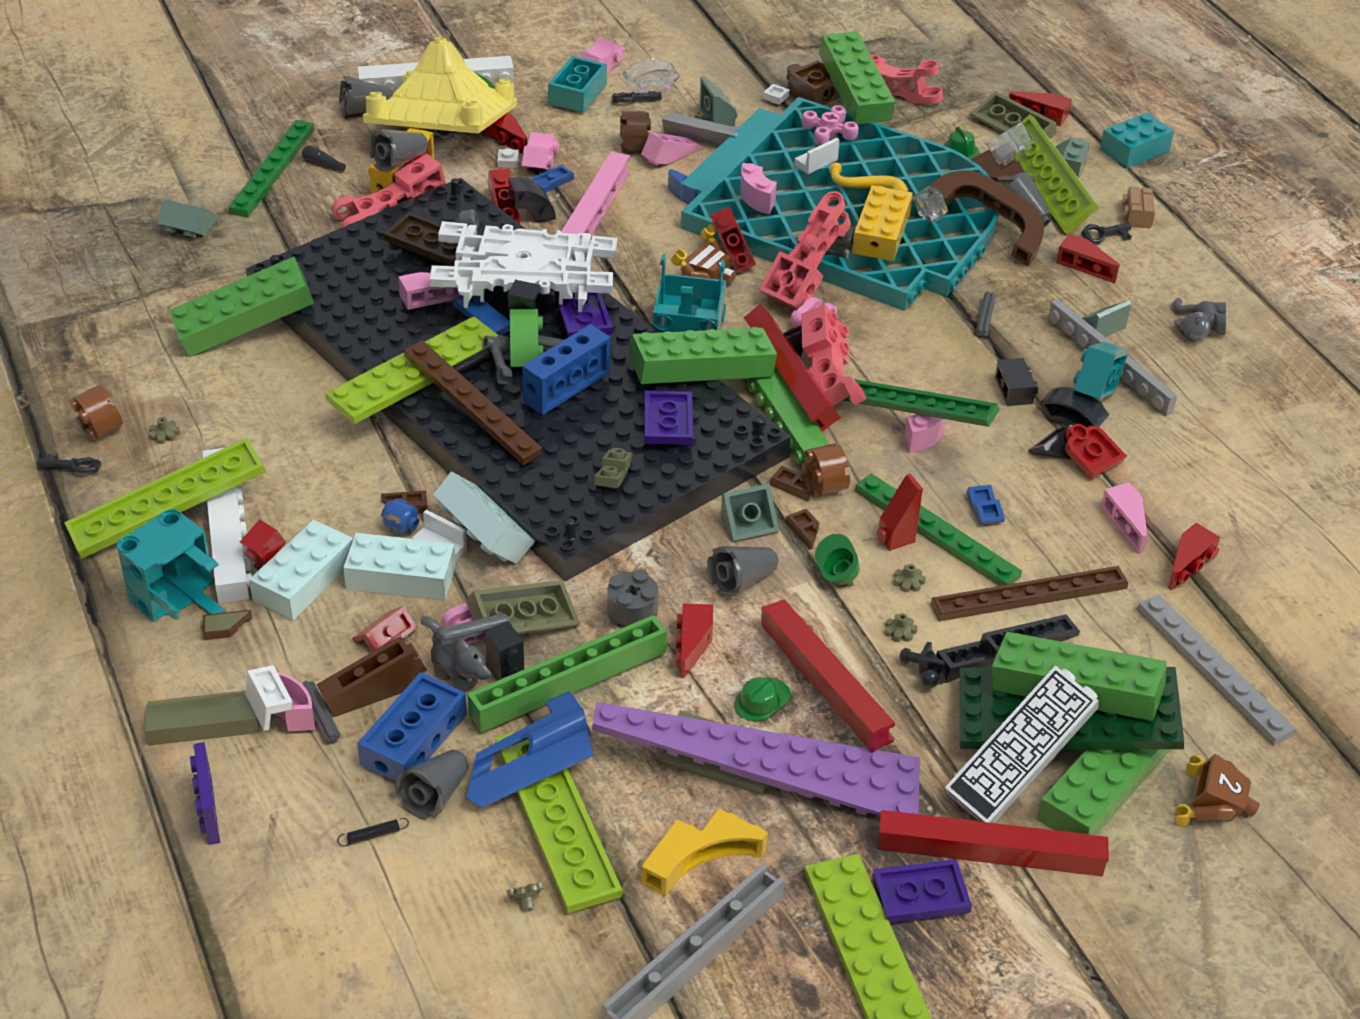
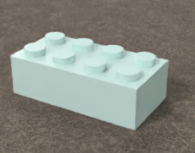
M452 471L433 494L440 501L438 505L447 513H452L454 515L452 519L460 526H465L468 529L466 533L471 538L482 543L480 547L490 555L494 553L504 562L510 560L517 564L535 542L482 489Z
M312 520L249 579L252 601L293 621L344 572V565L354 538L316 520Z
M355 533L344 565L346 589L446 600L456 566L455 544Z

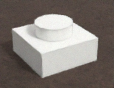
M772 84L763 92V99L773 104L780 105L789 97V89Z
M499 149L498 167L518 168L519 150Z

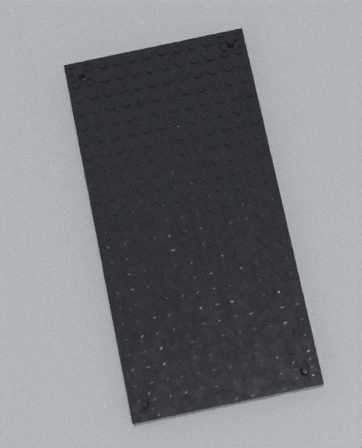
M454 178L449 183L419 194L409 200L402 201L395 206L348 224L329 234L294 247L284 253L272 255L270 259L246 268V275L250 276L284 260L295 257L304 274L314 304L280 319L347 381H350L404 353V349L422 340L425 342L470 319L453 305V300L409 310L405 306L399 295V276L418 272L431 273L432 266H448L384 241V233L406 213L411 212L441 224L442 221L456 223V218H458L460 211L473 209L477 212L479 218L477 235L483 236L486 226H496L502 229L504 225L509 224L513 226V230L526 228L462 178ZM495 286L493 291L485 289L484 301L509 320V290L504 292V287ZM550 289L548 294H541L539 292L535 302L538 314L543 316V330H538V335L562 340L567 339L554 298V290ZM609 293L601 295L613 326V334L608 335L610 336V373L546 414L541 415L523 402L522 367H511L510 349L507 354H502L505 365L512 372V377H506L508 385L497 382V367L493 356H491L492 352L489 353L490 358L460 373L542 447V455L522 465L434 383L380 410L448 474L452 471L482 489L535 540L530 549L565 582L721 496L722 493L734 489L790 457L791 436L720 380L641 384L629 358L632 334L659 332ZM510 331L502 336H508L510 339ZM645 391L692 392L693 445L645 444ZM620 448L624 449L625 452L633 453L629 469L618 488L594 485V477L602 468V458L609 449Z

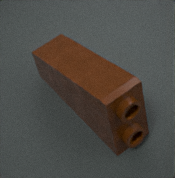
M399 636L316 685L331 712L337 717L401 694L420 672L425 673L427 669L420 657L417 658L419 655L412 643L406 645L402 636Z

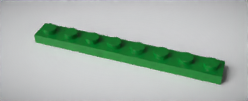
M304 120L294 121L229 205V214L249 218L314 132V123Z
M854 379L865 394L866 400L860 403L863 405L986 427L991 425L1000 410L997 403ZM848 396L847 398H845V399L842 400V401L852 402V401L849 399V398H851V396Z
M872 473L858 482L855 487V492L885 510L897 490ZM920 507L917 527L919 534L999 586L1014 584L1021 578L1022 570L925 507Z

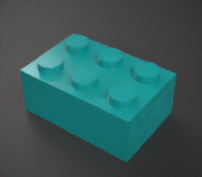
M571 56L548 83V104L584 113L607 85V64Z
M1144 113L1104 129L1100 150L1125 168L1170 151L1174 130L1160 122L1153 115Z
M1107 342L1091 345L1088 349L1085 348L1081 356V362H1083L1081 371L1078 370L1073 380V383L1076 384L1074 390L1098 399L1114 394L1130 350Z

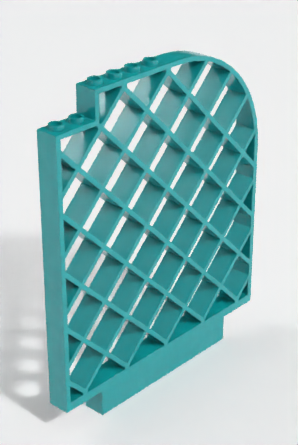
M800 97L780 115L759 108L735 131L738 134L737 137L730 136L681 183L680 201H682L683 184L696 189V198L681 211V229L701 236V231L704 227L707 229L709 224L714 225L710 215L730 207L751 254L771 262L775 261L779 251L787 255L793 252L798 243L799 235H793L792 232L805 230L811 213L827 193L833 191L841 193L845 201L844 211L849 215L851 226L844 237L838 236L820 261L817 270L823 275L822 281L904 311L910 304H914L918 294L923 293L925 289L945 297L952 290H956L959 281L964 279L968 270L975 266L976 260L983 256L985 249L994 238L999 213L992 209L967 212L965 209L986 207V205L974 198H956L941 211L925 201L926 195L920 196V193H927L928 188L936 179L949 172L967 170L990 177L978 164L968 157L941 144L878 123L857 124L859 130L856 139L866 140H846L842 133L839 132L836 137L839 139L838 160L835 162L849 161V163L840 164L842 171L839 175L843 177L893 176L902 180L906 184L908 192L913 193L909 217L916 216L918 219L907 221L894 261L853 254L852 251L840 252V248L853 247L854 232L865 203L852 205L851 202L866 201L870 188H847L836 184L829 172L830 164L810 174L805 173L801 169H796L794 165L795 158L820 146L814 142V132L818 127L816 126L814 129L804 128L802 126L803 113L805 111H814L817 113L818 118H822L824 113L831 111L830 107ZM846 113L845 121L841 124L853 122L848 113ZM806 146V147H803V148H795V149H787V150H786V148ZM905 153L911 154V155L897 156V154H905ZM882 157L880 159L863 160L865 158ZM743 163H751L763 167V171L782 169L783 171L763 174L769 180L777 182L776 191L793 189V191L776 193L775 204L769 214L770 216L747 218V216L766 213L753 209L742 198L737 197L741 195L740 182ZM941 169H951V171L942 172ZM918 172H926V173H927V174H920V175L908 176V174H910V173H918ZM825 184L827 185V187L812 188V189H807V188H806V187H810V186L825 185ZM832 200L828 205H838L839 201ZM798 209H803V210H804V212H796V213H788V214H783V213H782L783 211H790V210H798ZM950 211L951 213L949 215L934 217L931 215L933 213H941ZM837 219L839 225H842L845 221L844 219ZM980 229H986L982 234L978 231ZM716 230V233L713 236L715 240L718 239L719 243L723 244ZM962 232L964 234L962 236L945 238L943 235ZM776 234L780 235V237L765 239L761 237ZM929 237L930 239L911 243L909 239ZM957 255H964L961 260H958L956 257ZM941 258L943 261L922 264L921 260ZM899 263L907 264V267L887 269L885 266ZM870 267H871V269L873 270V271H871V272H864V273H858V272L852 271V270H856V269H863V268H870Z

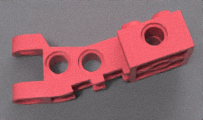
M871 55L893 98L900 96L905 98V102L912 104H936L943 100L942 88L926 86L925 76H937L939 74L937 61L923 60L917 68L900 69L886 65L887 59L881 58L878 55Z
M425 154L395 172L396 182L379 192L358 199L349 195L340 198L332 204L331 211L337 220H344L341 225L343 228L348 224L362 220L367 216L376 214L402 201L409 200L419 194L446 184L442 165L428 154ZM341 207H348L345 212L338 213Z
M836 191L829 192L821 199L807 220L809 223L804 232L800 233L797 239L798 243L793 252L787 255L779 251L759 288L768 298L793 310H798L806 299L814 295L823 278V275L817 270L820 261L838 236L844 237L851 226L849 215L844 211L845 201L841 193ZM832 200L839 201V204L835 207L828 206ZM837 219H844L845 221L842 225H839Z
M825 304L802 313V348L808 354V358L812 360V367L809 368V371L833 406L848 396H851L849 399L855 406L865 401V394L859 384L851 376H844L843 366L848 364V354L850 353L847 343L849 331L846 325L841 324L836 314L830 311Z

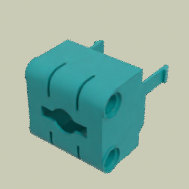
M663 253L660 260L662 277L653 311V329L659 333L666 331L721 330L726 311V280H723V272L726 266L725 261L721 260L719 280L665 274L666 254Z
M176 509L165 510L154 519L118 540L117 549L128 601L147 618L155 622L164 615H170L172 619L177 620L179 619L178 612L193 602L197 603L209 614L226 612L224 608L203 593L205 588L213 584L211 570L219 566L215 559L209 557L205 531Z

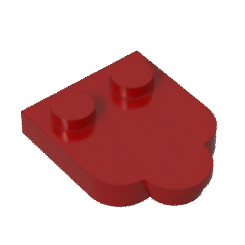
M1075 424L1069 427L1065 433L1067 439L1065 445L1066 453L1091 480L1120 464L1127 457L1118 445L1097 426L1086 428L1081 424Z

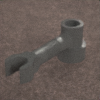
M502 335L497 337L484 336L482 346L483 349L491 350L497 367V382L508 385L506 377H512V372L505 365L502 354L508 353L510 339L508 336Z

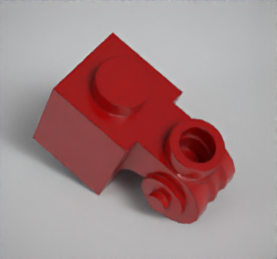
M259 519L240 543L246 550L244 554L255 562L253 566L259 571L279 552L286 541L278 530Z

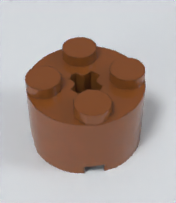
M101 385L93 387L69 400L74 412L79 414L76 417L78 424L82 429L88 428L86 431L92 441L107 435L123 425L117 407L112 405L109 400L111 397Z
M834 443L805 450V463L801 464V469L804 477L809 479V488L813 497L849 488L850 475H845V468L849 467L840 445Z

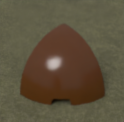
M1007 143L993 151L988 149L972 158L973 162L995 179L997 176H1015L1025 172L1020 162L1016 161Z

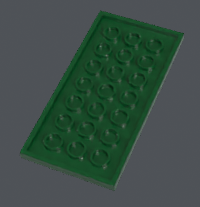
M992 667L960 668V749H980L1026 698V696L992 690ZM1166 667L1165 688L1154 721L1096 710L1062 749H1184L1176 667Z

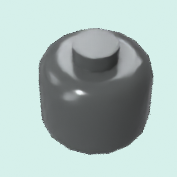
M473 209L460 211L458 218H456V223H465L467 228L469 225H477L478 229V214Z

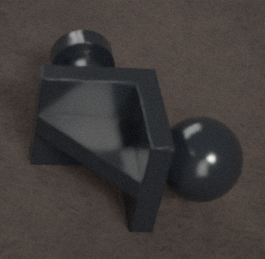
M926 642L921 654L911 652L909 648L901 650L899 655L901 663L908 664L912 662L919 664V677L924 687L935 688L939 682L945 683V661L938 659L933 652L932 642Z

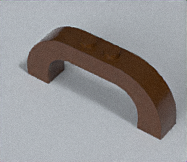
M967 170L949 172L931 184L925 201L943 211L956 198L970 197L978 200L1013 222L1020 229L1021 236L1015 242L1011 255L1028 266L1035 259L1044 235L1043 220L1037 209L1018 193H1014L1002 183L996 182L982 173Z

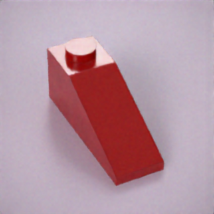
M1069 233L1059 246L1056 263L1116 283L1120 264L1091 241Z
M911 473L906 474L879 520L877 536L879 541L884 543L889 551L915 543L923 488Z

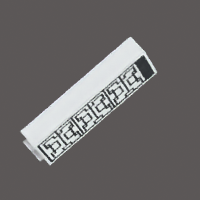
M1055 665L946 785V794L977 821L996 823L1098 709L1099 700L1096 699L1098 697L1097 694L1088 686L1081 687L1076 683V678L1070 671L1065 668L1060 670Z

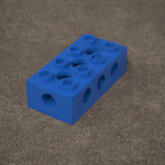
M590 324L523 365V402L541 415H544L609 374L610 336Z
M420 672L357 743L360 765L396 782V778L403 770L428 760L467 715L466 693Z

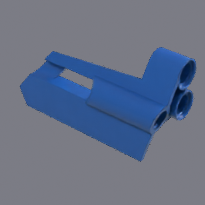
M570 691L544 702V705L547 704L551 713L548 716L476 753L466 799L478 807L484 808L593 757L589 738L591 737V732L586 722L583 707L581 708ZM529 739L530 745L526 755L490 771L493 755Z

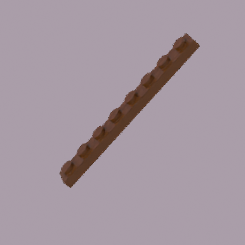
M422 340L404 349V357L522 465L542 455V447L427 343Z

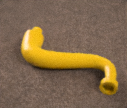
M832 163L829 167L832 180L843 187L871 189L873 185L908 192L906 184L893 176L843 177L839 175L842 171L839 163Z

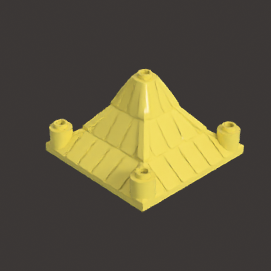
M436 37L434 41L429 43L415 71H406V74L402 75V85L393 93V97L386 100V97L381 92H370V95L366 96V113L363 114V123L479 134L517 106V98L514 97V83H511L510 79H499V82L495 83V89L488 87V84L466 66L462 56L450 41H446L444 37Z

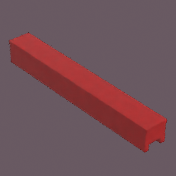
M759 303L756 308L743 318L750 328L758 327L764 329L777 353L775 366L813 422L815 421L823 432L837 420H840L841 417L772 315Z
M783 599L767 606H762L761 626L872 753L876 749L894 743V738L889 733V729L895 727V722L787 601Z
M881 810L878 850L1102 877L1106 863L1109 861V841L1107 836Z

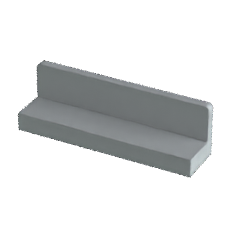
M669 113L668 117L663 116L662 118L664 133L715 145H721L730 136H738L735 133L738 128L675 113Z

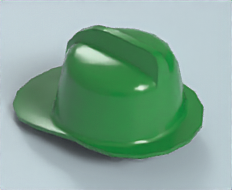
M960 126L956 127L955 131L949 135L948 141L944 143V146L963 154L971 160L980 154L973 134L962 130Z
M842 534L826 536L820 541L815 551V559L822 576L826 581L838 585L848 584L853 586V580L858 576L860 566L857 553L851 541Z
M770 677L752 678L745 683L742 691H740L735 699L736 712L748 721L758 722L766 720L790 701L791 691L779 679Z

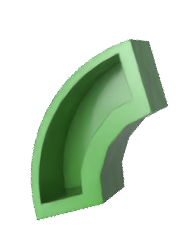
M510 309L511 367H522L527 362L543 354V345H538V330H543V316H538V309Z

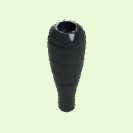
M306 146L302 150V157L305 161L334 168L342 172L346 169L345 164L314 146Z

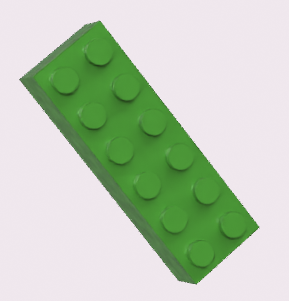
M851 31L848 33L822 35L819 55L853 122L865 124L892 121L895 100L860 34Z
M292 257L170 309V313L179 341L189 357L310 306L314 304L304 274L295 257Z
M752 327L748 329L731 328L728 330L710 329L707 331L688 330L686 332L666 331L664 333L645 332L642 334H632L629 358L640 383L651 384L773 377L777 353L764 329Z
M1006 632L992 665V690L1027 697L1056 665L1060 670L1065 668L1070 671L1076 678L1075 682L1081 687L1088 686L1097 694L1098 697L1096 699L1099 700L1098 711L1154 721L1165 688L1167 661Z
M1086 749L1042 798L1037 820L1056 831L1097 835L1168 754L1170 749Z

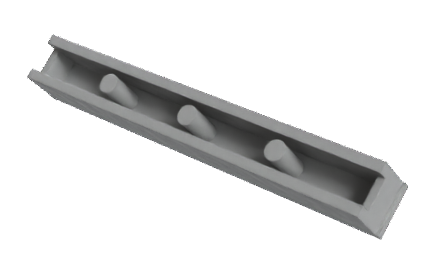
M765 864L759 866L603 1003L602 1019H648L784 897L785 880L782 877L775 878L767 871Z

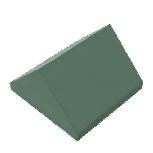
M1127 300L1102 308L1082 317V319L1104 337L1110 336L1126 328L1131 302Z
M769 483L722 493L721 520L732 541L779 531Z

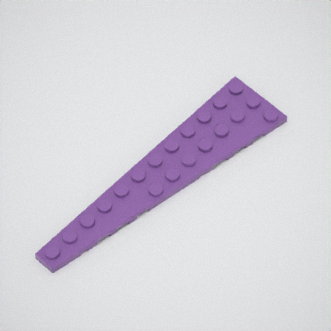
M596 702L592 726L593 731L628 742H635L648 748L656 746L667 750V754L676 757L678 754L694 758L693 762L702 765L704 762L720 766L719 770L789 792H796L808 798L817 796L828 800L829 804L837 807L840 804L855 808L857 813L866 815L868 812L881 816V810L919 814L920 757L875 750L871 753L868 748Z

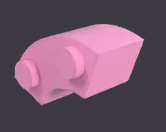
M598 37L596 43L588 50H582L579 57L607 64V72H609L623 59L626 48Z
M531 132L527 146H524L522 167L544 170L552 168L554 154L559 152V142L555 135Z
M743 163L740 182L742 199L753 209L770 214L775 204L777 182L771 181L764 176L763 167L751 163Z
M919 414L908 416L904 439L909 453L919 452L935 445L944 433L946 419Z
M277 672L293 703L292 710L274 714L283 719L288 731L315 730L312 701L307 689L293 677Z

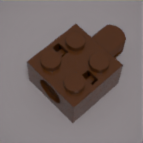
M818 60L803 67L799 64H792L787 67L786 79L789 80V94L796 99L800 97L824 105L840 97L825 65Z

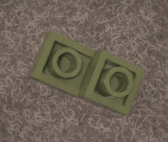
M620 448L609 449L602 458V468L594 477V485L618 488L626 476L633 453L625 452L624 449Z

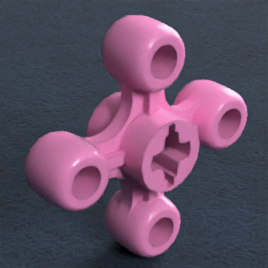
M833 106L830 112L822 115V118H818L817 113L814 111H805L802 115V126L804 128L814 129L816 126L818 127L814 132V142L817 145H823L829 142L830 139L836 138L838 132L842 133L846 140H855L859 130L855 122L841 124L846 118V110L843 106Z

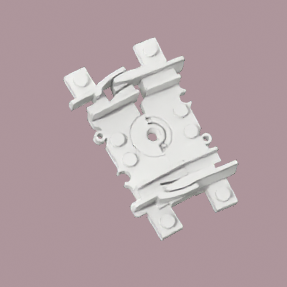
M444 221L441 223L438 234L439 241L458 243L455 266H432L430 287L458 288V293L464 295V308H468L472 295L480 296V302H484L485 289L493 291L495 286L504 287V292L511 289L515 279L541 285V294H548L550 289L559 291V305H563V299H572L573 292H575V299L578 300V312H582V308L587 300V292L599 294L612 293L613 272H591L593 256L615 258L617 238L592 236L591 239L589 233L570 234L562 233L557 230L555 235L547 234V229L542 231L528 229L513 230V226L509 224L504 225L502 229L496 226H486L484 234L481 236L477 235V225H469L467 228L465 223Z

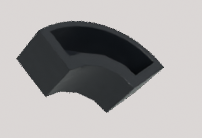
M521 177L508 178L509 196L515 209L530 211L536 223L556 219L554 208L546 192L538 183Z
M1069 387L1052 389L1039 403L1051 422L1059 421L1068 425L1081 424L1086 428L1089 426L1099 427L1110 415L1100 401Z

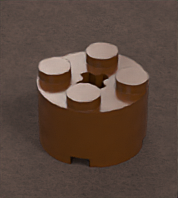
M621 111L620 137L623 139L621 151H643L649 136L648 131H651L649 112Z

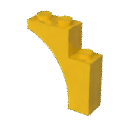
M721 809L716 811L702 831L691 824H686L677 819L641 866V884L666 896L681 877L705 862L720 857L736 855L762 857L767 850L768 832L757 825H752L738 818L733 813H728Z

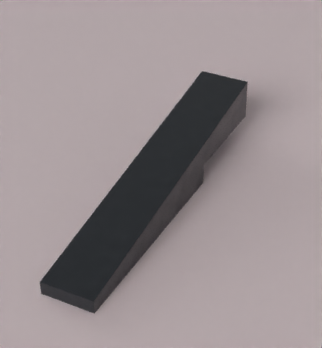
M1065 614L982 634L980 641L938 650L936 656L938 659L945 661V683L960 678V668L992 667L1006 632L1062 642L1079 636L1080 630Z

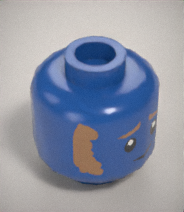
M400 498L387 502L381 513L383 524L400 535L414 531L420 521L418 509Z

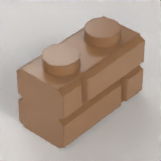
M1130 186L1127 194H1123L1122 206H1124L1123 218H1127V223L1129 222L1131 227L1151 228L1155 216L1152 188L1142 187L1140 189L1139 187Z

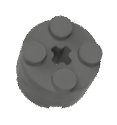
M640 569L635 572L614 575L609 579L607 614L613 624L618 626L619 623L628 626L652 615L657 616L659 588L647 571Z

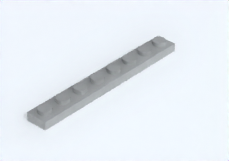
M1059 299L1051 302L1048 319L1081 347L1088 349L1089 346L1101 342L1113 344ZM1128 356L1120 379L1165 416L1172 414L1177 395Z
M1159 594L1139 603L1137 610L1273 746L1294 736L1296 728Z

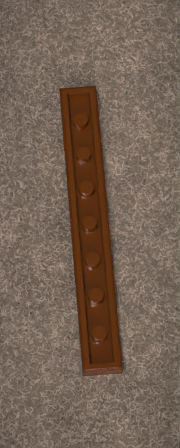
M1113 566L932 597L931 605L940 622L1124 590L1128 587V581L1120 567Z

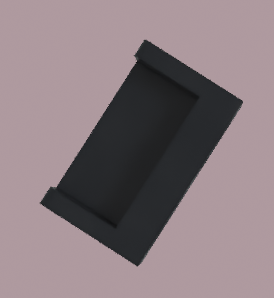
M515 279L508 292L509 321L510 309H536L535 300L541 290V285Z

